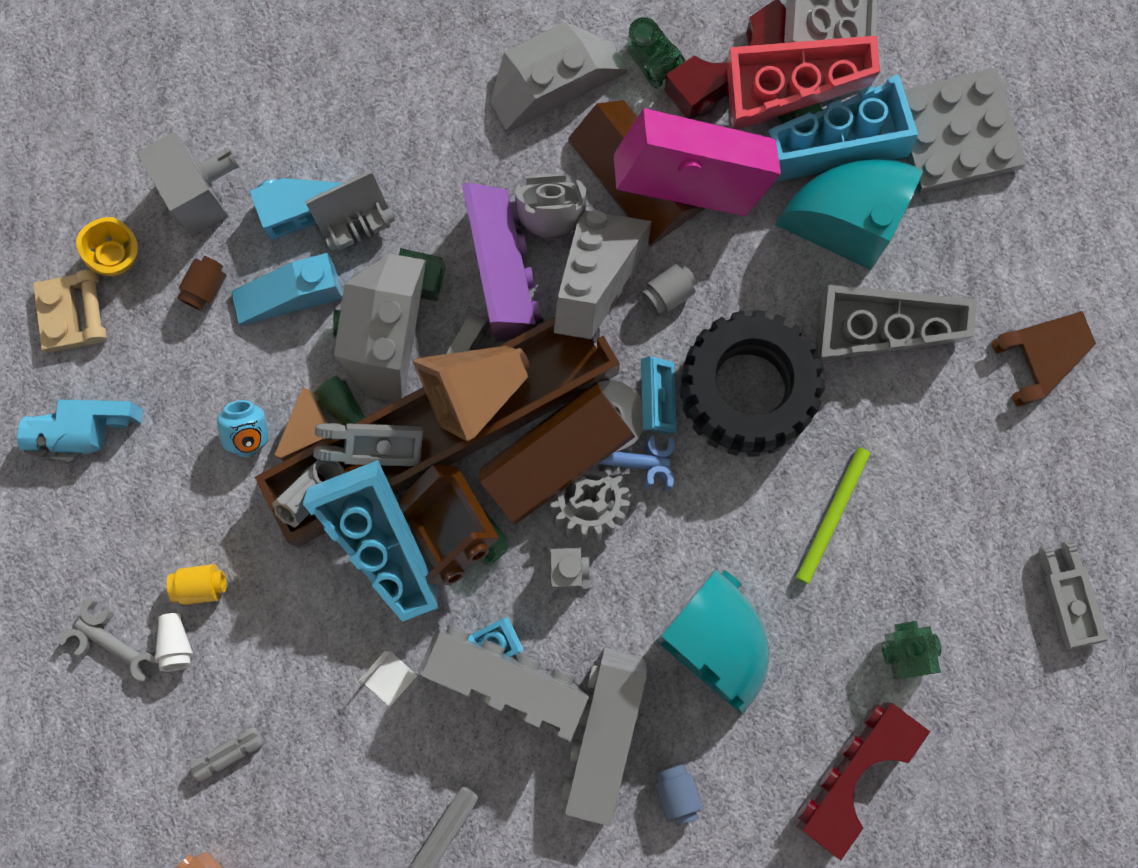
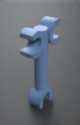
M650 436L645 445L646 455L616 451L599 464L649 470L644 478L645 488L651 489L654 484V477H660L664 481V491L668 492L674 484V475L669 469V457L675 449V442L669 438L665 443V451H660L655 447V437Z

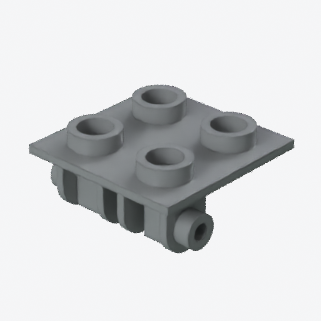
M371 170L305 201L331 251L338 249L340 252L342 249L355 244L351 233H354L357 241L361 242L362 240L357 230L363 228L369 238L371 235L366 226L370 225L373 233L376 234L386 228H390L389 224L395 221Z

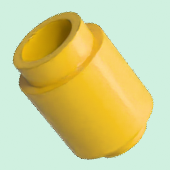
M216 564L178 568L176 573H170L167 577L168 597L172 603L179 602L181 605L219 601L221 594L226 592L227 588L226 575L223 570L218 569Z

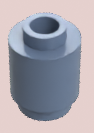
M682 764L656 773L658 784H655L667 821L675 819L676 825L679 826L698 819L697 811L703 809V805L692 773H687L685 765Z

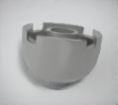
M545 173L526 178L527 185L520 187V183L516 186V213L526 230L543 239L555 240L576 229L578 218L586 209V187L581 181L576 179V185H574L573 183L566 182V175Z

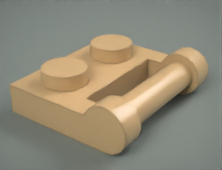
M82 270L75 275L33 283L41 350L46 353L98 344L107 340L106 329L101 326L96 285L99 284L98 273L92 270ZM82 289L87 327L82 332H80L75 290Z

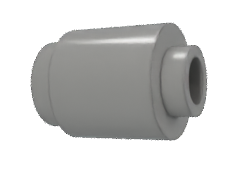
M674 264L647 283V289L642 291V296L656 315H660L662 312L668 313L696 293L694 285L697 284L693 273L686 266L680 268L677 264Z

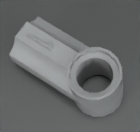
M317 460L308 467L272 503L275 515L283 523H287L292 527L298 526L310 514L303 506L307 488L321 483L317 473L321 474L325 481L344 474V469L339 461Z

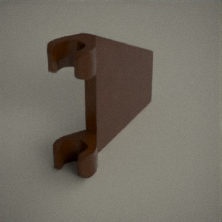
M1081 311L1021 330L1003 333L997 339L992 340L991 344L997 354L1018 346L1023 351L1036 385L1024 387L1012 395L1015 405L1021 407L1045 398L1096 345L1084 313Z

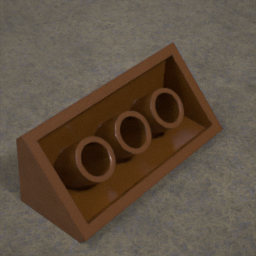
M625 100L597 103L570 135L568 141L627 217L652 221L648 244L651 247L705 208L616 190L614 153L634 124L637 116Z
M595 382L480 468V483L511 522L516 525L635 438V435L600 385Z

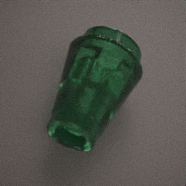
M337 375L330 378L314 392L319 399L317 403L342 425L355 424L366 418L346 380L341 381Z

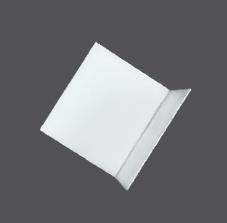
M384 651L357 683H364L390 707L417 675L392 652Z

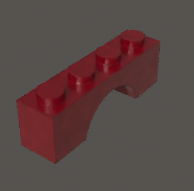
M780 0L772 1L750 16L746 31L748 46L784 43L786 8ZM694 55L666 74L664 91L686 118L693 119L697 115L703 117L715 108L720 99L726 95L729 98L726 62L712 63L704 61Z
M883 702L881 706L876 704L871 708L863 721L867 725L859 738L854 735L847 742L842 750L845 758L837 769L832 766L825 773L819 784L823 789L815 800L809 798L797 815L800 822L796 827L839 860L843 859L864 829L856 815L853 802L854 789L859 777L871 765L881 761L897 760L909 763L931 732L891 702Z

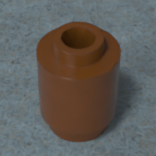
M204 256L202 261L194 259L178 288L181 292L177 299L196 310L204 312L207 305H212L227 277L221 271L224 266L207 256Z

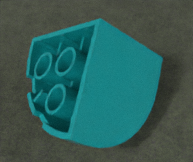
M881 159L855 161L829 169L804 185L791 198L775 225L872 270L890 243L915 192L923 169L898 161Z
M715 569L655 641L743 715L758 696L767 676L769 666L768 639L758 613L747 598L738 590L742 585L741 582L728 571L724 570L720 573Z

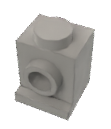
M581 548L551 549V580L553 590L590 589L589 551L581 552Z

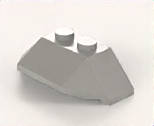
M564 22L504 52L490 104L507 133L627 73L628 69L611 41Z
M388 254L344 285L334 357L367 397L393 402L405 397L426 260Z

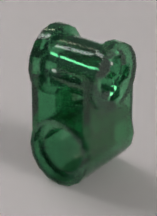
M640 17L630 24L627 52L642 70L647 81L655 89H658L663 85L666 74L684 63L685 59L679 49L670 42L653 19ZM639 36L647 37L650 41L647 43H641L637 41L635 38Z

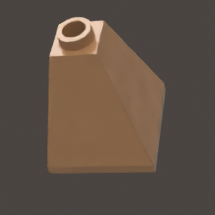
M508 346L421 357L412 361L439 426L466 441L473 439L528 378L526 369L530 366L529 360L521 348L514 349Z

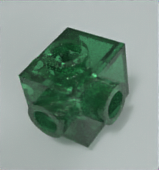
M917 621L894 624L895 632L884 634L886 642H882V654L886 665H891L894 679H906L941 673L938 656H941V645L937 634H932L931 626L918 628Z

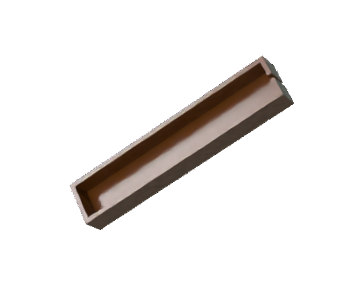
M555 317L501 345L514 349L521 348L524 351L530 365L526 369L528 378L482 430L469 441L439 426L423 387L355 423L422 427L423 436L419 464L415 466L381 465L394 495L411 487L432 465L450 466L574 399L595 382L607 381L618 375L620 363L604 335L600 337V328H598L592 339L554 333ZM325 439L255 476L287 542L297 548L326 533L324 525L314 514H309L298 526L292 527L287 523H283L275 515L272 503L308 467L317 461L313 457L314 447L330 445L344 448L345 439ZM339 461L344 469V473L364 466L345 464L343 461ZM317 473L319 480L324 482V477Z

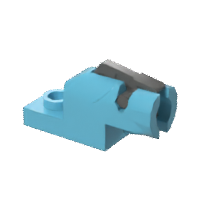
M58 399L56 413L34 417L25 416L22 418L17 433L18 447L32 456L74 463L80 454H89L102 450L106 426L128 428L129 423H142L143 409L131 401Z

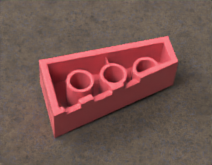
M877 36L730 47L726 64L732 129L739 130L871 86L880 72Z

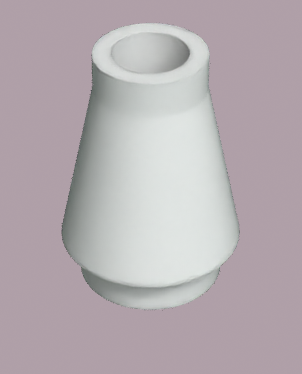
M169 613L159 616L155 662L159 663V670L170 672L188 668L191 666L190 658L193 657V652L181 621V614Z

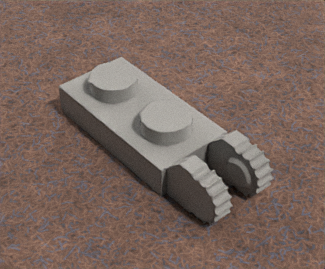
M321 423L315 426L316 436L327 439H345L344 448L330 445L314 447L313 457L317 460L343 461L345 464L367 465L377 460L380 465L415 466L420 463L423 436L421 426L346 424L344 426L337 423Z
M1071 539L1061 542L1063 560L1070 570L1060 572L1052 547L1048 544L1040 546L1038 550L1039 559L1041 560L1042 569L1047 575L1045 580L1066 650L1107 642V635L1087 568L1082 565L1075 542Z

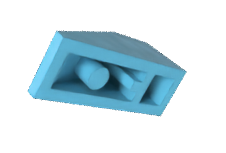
M288 178L271 179L259 184L258 188L250 190V194L263 229L270 239L274 240L317 224L305 201L343 183Z
M328 253L293 261L231 291L240 326L331 303L343 298L336 267Z

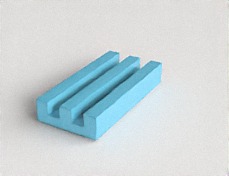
M652 356L641 358L643 430H653V432H662V434L666 435L677 433L674 362Z

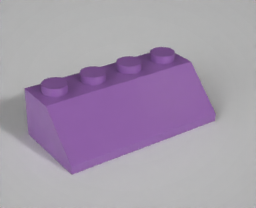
M473 183L462 184L495 343L511 340L536 327L537 322H542L538 300L531 302L528 289L535 288L531 267L524 268L521 256L528 255L524 233L518 235L516 233L515 223L521 221L516 213L515 201L510 202L507 189Z

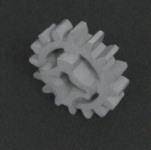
M597 466L549 500L552 502L550 504V515H557V527L567 525V536L570 537L577 531L581 533V541H585L588 534H593L596 541H600L602 531L605 530L612 536L615 534V524L623 526L625 513H628L630 502L627 501L629 489L621 488L623 482L621 475L615 478L611 477V467L608 466L602 472L598 470ZM570 491L571 498L569 499V504L566 505L565 497ZM613 498L614 506L612 510L609 512V499Z

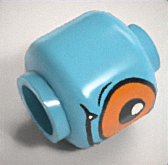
M239 400L231 402L224 407V410L217 417L221 445L227 452L237 454L240 457H250L264 447L269 440L265 413L259 406L254 405L250 401Z

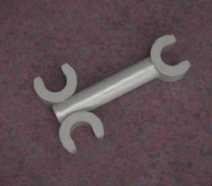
M95 599L86 600L81 606V617L76 621L74 629L64 632L59 639V644L69 646L72 640L78 637L80 645L74 654L85 656L91 650L92 641L129 664L131 674L135 679L149 681L151 677L142 671V665L146 660L159 665V663L155 662V654L145 652L140 654L100 628L99 626L105 625L111 620L113 611L104 609L101 615L95 618L93 616V609L98 601Z

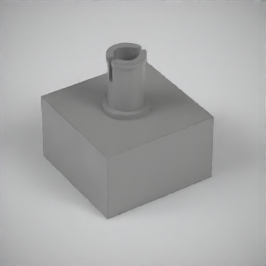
M174 131L136 153L169 211L189 234L194 236L229 216L212 188V182L240 167L228 147L200 163Z

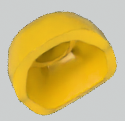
M104 217L90 222L81 229L76 239L77 250L85 265L92 271L107 277L119 276L127 272L134 265L138 256V243L134 233L117 218Z

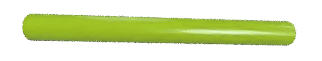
M857 447L796 576V579L809 585L871 455L864 448Z

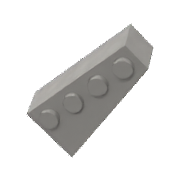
M604 648L600 667L592 665L587 688L593 689L594 694L591 704L586 703L578 724L585 727L582 741L574 740L569 763L577 764L574 778L566 776L560 799L568 801L565 815L611 827L647 678L648 658Z

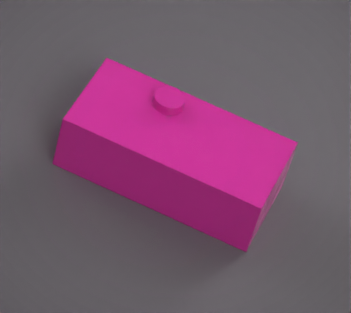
M643 108L614 153L616 190L746 216L781 174L776 139L646 108Z

